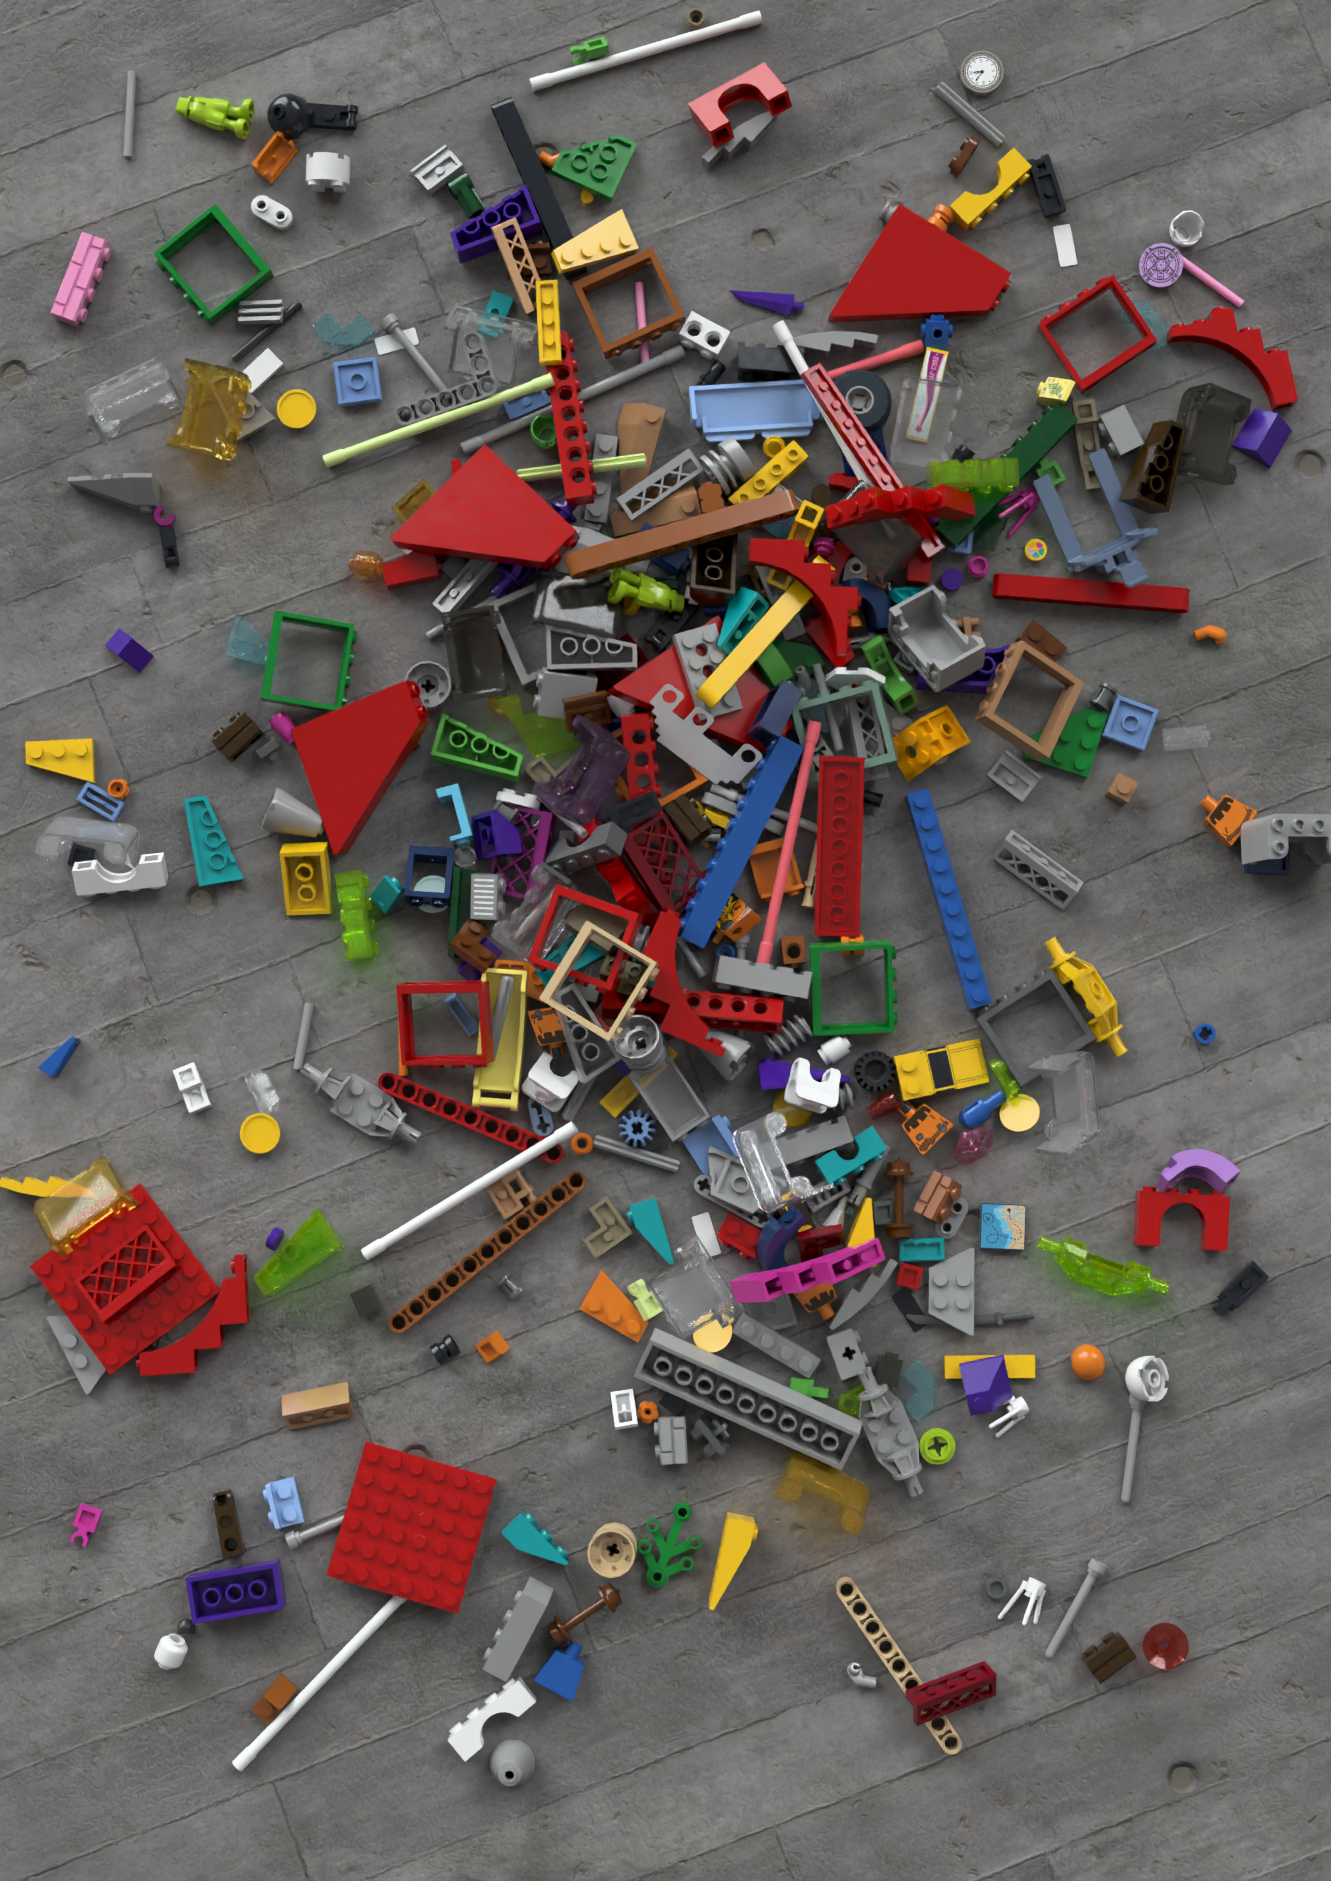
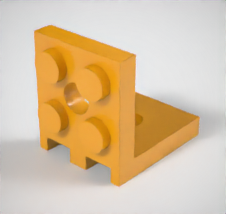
M945 705L918 719L893 738L899 762L895 763L909 782L940 759L969 744L971 740L948 705ZM910 746L916 750V757L910 753Z

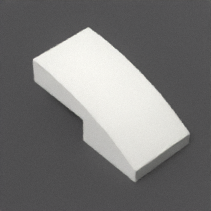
M194 1062L173 1070L179 1090L183 1094L191 1115L212 1107Z

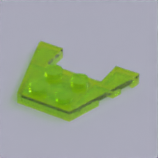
M518 693L498 697L500 705L517 728L534 757L578 747L579 731L568 733L565 719L538 716L537 711L523 714Z

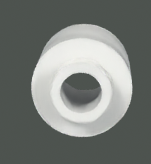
M835 1035L820 1045L821 1048L817 1051L826 1065L831 1062L834 1064L850 1053L848 1048L852 1045L845 1035L842 1037Z

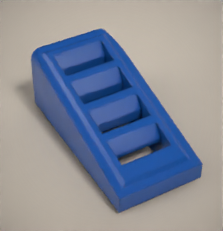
M74 1036L69 1038L41 1063L38 1069L51 1077L57 1078L81 1042V1039Z

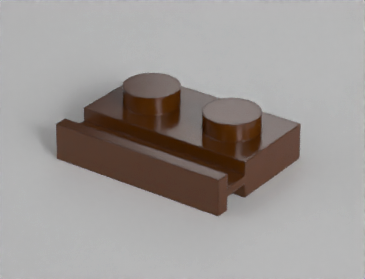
M605 690L562 700L564 704L565 725L568 733L611 723L609 702L607 700L608 693Z

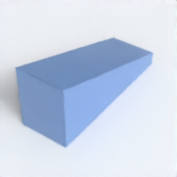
M456 993L444 999L445 1004L469 1037L479 1031L478 1024Z

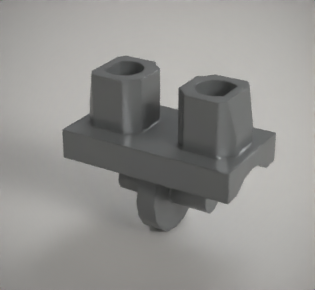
M705 1413L697 1420L696 1425L690 1431V1434L697 1441L703 1436L708 1439L709 1443L704 1446V1451L710 1458L717 1454L721 1456L731 1446L727 1440L730 1436L726 1430L729 1426L728 1421L721 1424L717 1418L711 1420Z

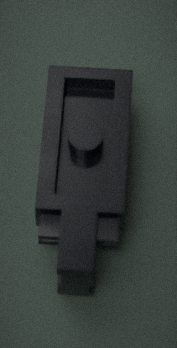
M1251 1260L1220 1291L1217 1296L1220 1300L1212 1309L1218 1315H1222L1227 1309L1233 1311L1235 1308L1238 1309L1269 1276Z

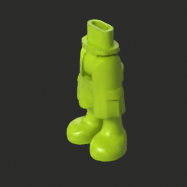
M189 96L188 98L179 97L175 111L176 114L184 115L185 119H190L210 129L221 132L229 129L235 132L238 138L246 139L250 132L249 123L253 122L255 106L254 100L248 98L242 102L241 107H233L230 101L225 99L193 98ZM231 116V117L237 118L238 120H237V121H234V120H229V119H227V118H229V117Z
M625 566L612 570L610 582L614 584L608 593V602L616 604L623 597H632V602L635 605L668 612L673 610L682 612L685 597L677 594L676 590L673 589L671 591V588L666 584L657 582L655 579L644 574L637 576L631 573Z

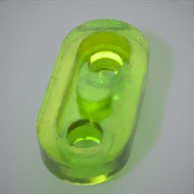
M997 1058L989 1061L988 1065L1006 1097L1010 1101L1017 1098V1092L1020 1089L1015 1080H1010L1006 1074L1009 1070L1002 1059L998 1061Z
M862 1382L838 1397L837 1406L841 1412L849 1416L859 1412L860 1400L858 1395L864 1391ZM846 1400H852V1404L847 1407L844 1405Z

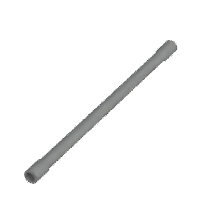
M681 344L664 351L652 359L582 389L580 393H577L578 400H588L663 365H668L686 357ZM567 396V397H565V398H562V400H564V401L570 400V399H571V396ZM549 404L487 433L477 435L460 443L465 456L479 450L484 445L530 426L531 422L538 415L541 417L552 416V405Z

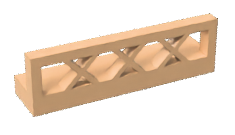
M513 218L491 227V230L522 308L527 314L534 311V308L537 307L536 302H531L528 295L531 287L536 289V286L532 285L534 279L535 281L541 280L517 219ZM512 224L516 230L513 241L506 239L503 228ZM517 238H519L521 245L516 243ZM515 245L523 248L525 253L521 262L515 260L512 255ZM526 258L529 263V266L524 264ZM523 266L531 269L533 273L530 283L522 280L520 272Z

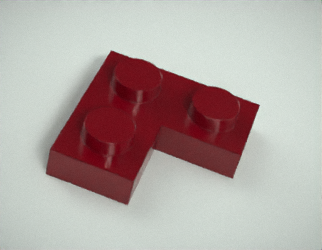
M842 1224L797 1232L801 1263L822 1257L823 1249L845 1245Z

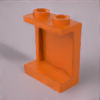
M784 838L755 845L749 857L760 901L765 900L766 903L771 901ZM794 851L784 889V894H787V897L799 895L800 890L804 889Z

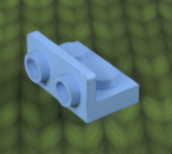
M295 1476L265 1485L266 1489L263 1490L264 1500L270 1505L271 1512H268L271 1526H275V1530L305 1521Z

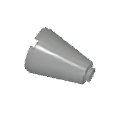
M276 788L263 819L261 829L316 838L317 834L322 835L324 825L320 814L282 789Z
M710 1027L706 1038L710 1040L712 1036L723 1041L722 1045L726 1047L723 1056L721 1057L698 1046L696 1047L728 1082L732 1081L747 1065L745 1061L747 1056L752 1057L755 1045L722 1030Z
M505 1740L495 1747L490 1757L492 1775L505 1786H518L525 1783L532 1776L535 1769L534 1753L529 1745L521 1740Z

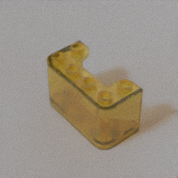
M185 358L183 369L188 370L190 378L185 380L186 383H189L180 427L175 426L174 429L178 432L175 436L168 435L166 446L178 451L230 462L237 453L236 442L237 437L240 436L242 431L241 420L242 415L246 412L247 393L251 390V380H249L247 374L234 368Z

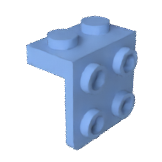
M719 1114L716 1115L704 1126L693 1130L682 1140L705 1175L709 1174L708 1149L710 1146L734 1157L743 1153L741 1148L744 1147V1144L738 1135L733 1136L729 1129L732 1125L726 1116L721 1118Z

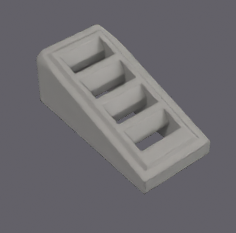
M847 1179L840 1184L843 1188L841 1190L832 1184L831 1188L835 1193L832 1195L825 1181L822 1180L803 1192L801 1196L813 1214L848 1193L852 1187ZM818 1189H822L823 1193L827 1197L826 1200L822 1198ZM811 1193H814L815 1197L819 1201L818 1205H816L813 1199L811 1198Z

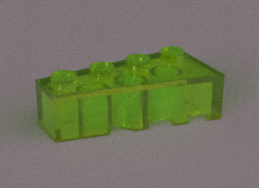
M1018 458L986 459L987 461L969 459L964 460L962 463L955 459L943 461L942 464H939V460H931L926 464L927 489L945 484L968 493L971 489H977L978 493L991 492V488H1000V492L1013 491V487L1019 485Z
M362 869L335 873L338 902L342 907L340 909V920L342 926H345V931L342 933L345 948H348V952H345V960L349 963L377 959L376 954L380 953L378 940L374 941L373 932L376 931L375 919L370 916L373 903L370 896L367 897L366 888L370 887L368 874L364 875Z
M316 1208L306 1222L302 1223L294 1235L282 1245L281 1249L267 1261L253 1278L264 1296L271 1298L346 1247L323 1210Z

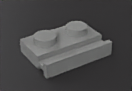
M444 145L411 169V173L431 195L444 186L446 182L464 171L465 168L452 151Z
M1008 750L1003 753L986 775V777L1020 803L1024 801L1041 779L1038 773Z

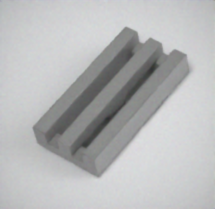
M282 300L239 301L240 309L238 313L240 317H238V322L240 325L282 323L284 302ZM278 314V316H260V315ZM245 315H259L254 317H245Z

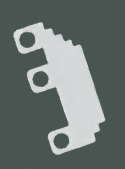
M671 684L664 685L650 701V704L655 707L652 713L657 716L654 722L659 726L656 729V732L660 734L657 741L713 783L718 784L721 780L725 783H728L730 780L739 783L761 760V752L750 744H744L733 757L703 735L714 722L713 716L703 708L696 707L685 720L681 719L672 711L683 700V693ZM667 690L674 691L677 695L676 701L666 703L662 698L663 693ZM695 714H704L707 717V723L704 726L695 725L693 722ZM752 750L756 755L755 760L750 763L744 762L741 758L742 752Z

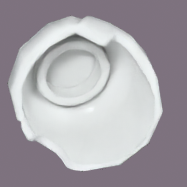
M1192 210L1183 211L1177 215L1170 224L1169 232L1172 241L1181 247L1193 246L1202 237L1203 219Z

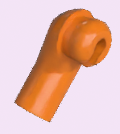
M1213 625L1193 631L1196 641L1210 637L1214 639L1216 644L1221 645L1227 640L1225 630Z

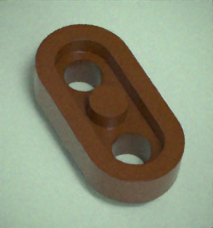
M974 136L970 139L966 137L960 147V150H962L959 157L954 156L948 166L951 169V175L956 178L959 177L978 147L979 139Z

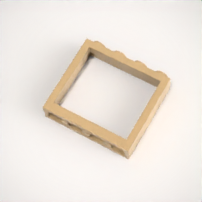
M586 920L539 999L612 1043L614 1039L617 1041L624 1030L621 1027L625 1020L629 1021L635 1013L636 1009L633 1007L637 1000L642 1001L648 989L645 987L648 982H653L660 971L657 969L659 964ZM594 933L648 966L609 1032L604 1031L554 1000Z

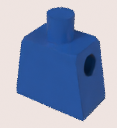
M572 1641L566 1651L556 1647L536 1673L534 1681L573 1701L585 1662L578 1658L583 1646Z

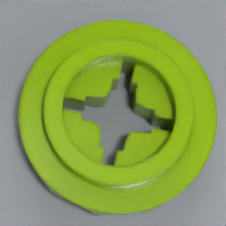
M932 1428L924 1432L919 1441V1451L927 1462L936 1465L944 1464L954 1455L955 1440L948 1431L942 1428ZM934 1437H936L939 1443H947L940 1447V1455H938L935 1449H928V1447L934 1445Z

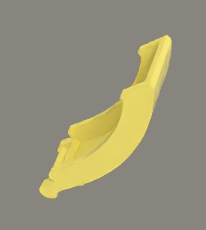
M488 968L484 974L482 973L481 981L489 980L491 1018L502 977L510 976L515 979L495 1061L487 1064V1067L475 1068L472 1107L510 1108V1111H518L526 1033L528 971ZM480 1021L477 1054H482ZM481 1091L511 1094V1099L481 1097Z

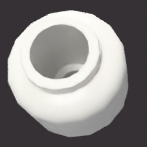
M169 1634L160 1639L154 1658L162 1669L170 1670L182 1665L188 1650L185 1639L177 1634Z

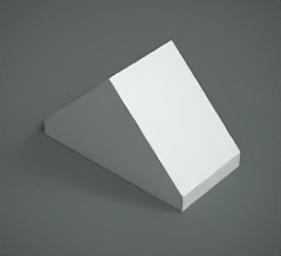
M633 1389L611 1392L615 1430L638 1427Z

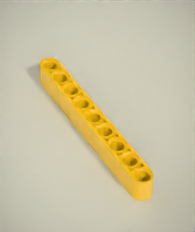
M820 555L812 562L829 564ZM796 580L703 683L695 695L709 708L713 709L813 597L812 593Z

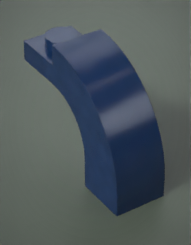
M850 578L841 581V585H834L838 587H858L857 593L861 594V607L867 618L869 632L888 629L889 609L893 607V604L888 595L879 586L861 578Z
M794 1205L778 1221L772 1216L764 1225L759 1235L757 1258L764 1271L790 1266L784 1257L786 1244L808 1221Z

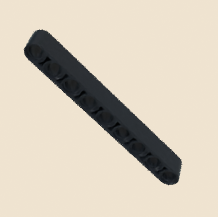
M508 97L492 104L491 109L521 179L526 184L550 245L555 250L573 239V236L512 97ZM582 267L563 274L568 281L587 273V269Z

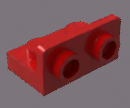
M729 1212L716 1234L719 1237L718 1242L727 1248L733 1245L739 1249L737 1254L748 1260L750 1257H757V1242L761 1230Z

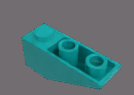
M386 875L370 897L388 915L405 901V888L395 877L390 879Z
M521 1511L502 1530V1534L517 1550L562 1565L569 1563L567 1558L569 1556L568 1552L561 1545L557 1547L551 1541L553 1537L546 1529L541 1531L536 1526L537 1520L529 1512L525 1514Z

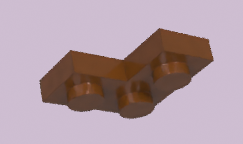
M470 917L447 947L483 974L497 956L479 943L488 930L475 920L470 919Z

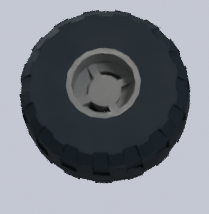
M861 369L847 371L836 378L834 384L869 436L882 429L890 416L892 407L891 393L886 382L877 374Z

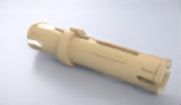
M816 840L814 841L815 844L807 881H804L805 891L801 904L802 907L815 909Z

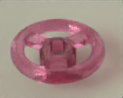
M981 1127L964 1131L960 1135L959 1143L955 1149L956 1160L962 1164H970L982 1158L993 1143V1133L991 1130ZM985 1135H986V1137H987L986 1142H985L984 1146L980 1149V1148H979L980 1145H981L980 1142L983 1140V1138H984ZM969 1151L975 1153L970 1157L962 1156L963 1153Z

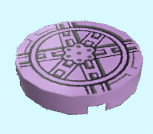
M1166 243L1153 244L1147 248L1139 262V271L1142 279L1148 285L1155 288L1171 286L1179 279L1183 269V259L1180 252L1171 244Z

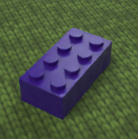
M280 1559L193 1573L186 1577L192 1624L284 1609L287 1605Z

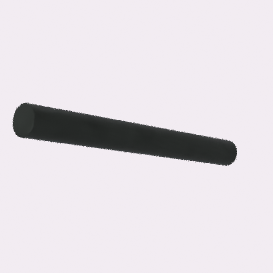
M296 300L283 311L282 323L265 326L230 356L232 360L237 363L303 307L301 303Z

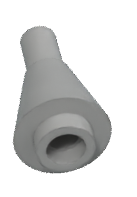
M844 1195L840 1197L837 1207L834 1208L821 1227L842 1224L843 1228L844 1211L848 1204V1197Z

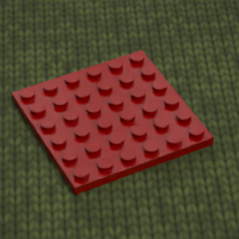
M141 1183L30 1265L31 1269L110 1375L220 1292V1288ZM147 1224L181 1269L114 1322L107 1325L98 1317L97 1312L74 1283V1280ZM147 1232L139 1237L138 1246H150L151 1237ZM125 1248L121 1251L120 1260L131 1261L133 1249ZM137 1249L135 1262L147 1263L149 1250ZM153 1251L151 1264H160L166 1257L162 1252ZM107 1262L103 1266L102 1275L113 1276L115 1263ZM119 1264L117 1276L129 1277L130 1265ZM135 1265L133 1278L141 1279L145 1275L146 1266ZM88 1277L82 1284L87 1290H95L97 1278ZM101 1278L99 1291L110 1292L112 1279ZM116 1280L115 1292L123 1293L127 1290L128 1281ZM98 1294L97 1304L101 1309L108 1305L110 1295Z
M366 1442L326 1576L458 1614L497 1479Z

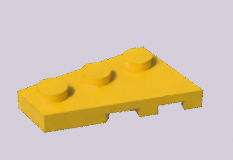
M92 738L25 742L27 765L95 783L94 740Z

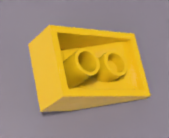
M328 842L284 843L279 855L286 915L331 914V877Z
M865 1197L861 1203L845 1242V1248L858 1246L875 1238L872 1199L869 1197Z

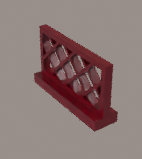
M664 812L659 813L627 834L622 851L660 911L666 912L667 908L676 911L688 903L691 898L694 899L697 890L688 889L690 877H697L700 880L704 876ZM660 819L666 825L664 835L652 833L654 823ZM650 826L649 832L643 831ZM639 833L648 834L646 846H637L633 837ZM652 835L663 837L661 851L649 848ZM667 838L675 840L678 844L676 854L664 852ZM648 851L660 853L657 866L649 865L647 862ZM664 854L675 856L673 869L661 867ZM679 857L688 860V873L676 871ZM660 870L672 872L669 885L661 884L659 881ZM675 873L687 875L684 888L673 886ZM672 888L683 891L682 900L675 905L670 898Z

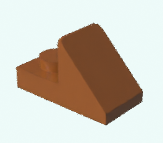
M280 1673L251 1712L269 1725L298 1687Z

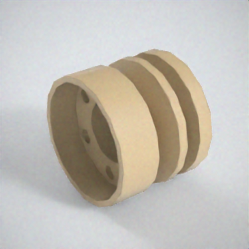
M614 1522L603 1525L596 1531L589 1543L587 1551L589 1564L601 1576L608 1578L622 1576L629 1571L638 1551L637 1538L633 1531L624 1524ZM613 1543L617 1544L618 1550H615V1552L610 1551V1546H612Z

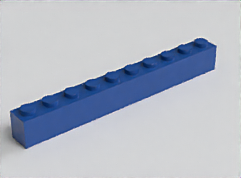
M780 735L766 746L768 751L765 757L761 758L756 766L758 771L755 777L749 780L746 786L748 791L745 797L739 800L736 806L738 811L735 817L729 820L726 826L728 831L725 837L721 838L717 843L716 850L718 851L715 857L711 858L707 863L706 870L708 871L705 877L701 878L697 883V893L694 899L691 898L687 903V913L682 920L677 936L680 939L704 949L804 749L800 745Z
M926 788L906 794L904 798L967 1010L991 1004V997L929 789Z

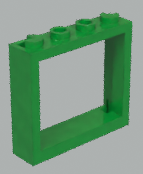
M216 204L154 252L157 258L156 265L163 273L167 271L171 275L169 280L175 288H182L185 292L183 294L185 300L191 306L195 304L199 309L197 314L204 322L208 320L212 326L239 305V301L246 300L274 277L271 269ZM217 222L257 269L259 274L210 312L168 260L213 223Z
M275 610L260 701L328 713L346 706L347 696H343L344 688H349L351 675L347 674L348 665L352 666L354 653L350 652L351 644H356L358 631H354L355 624ZM282 622L346 633L334 705L270 694Z
M890 940L809 943L810 972H812L810 991L813 1036L894 1032V1025H897L898 1014L894 1012L893 1004H897V990H893V982H897L896 968H892V960L896 959L895 946H892ZM883 949L885 1021L822 1024L820 952Z

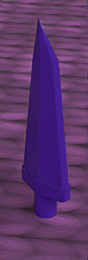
M729 290L742 302L791 317L792 310L803 312L804 303L794 301L795 294Z

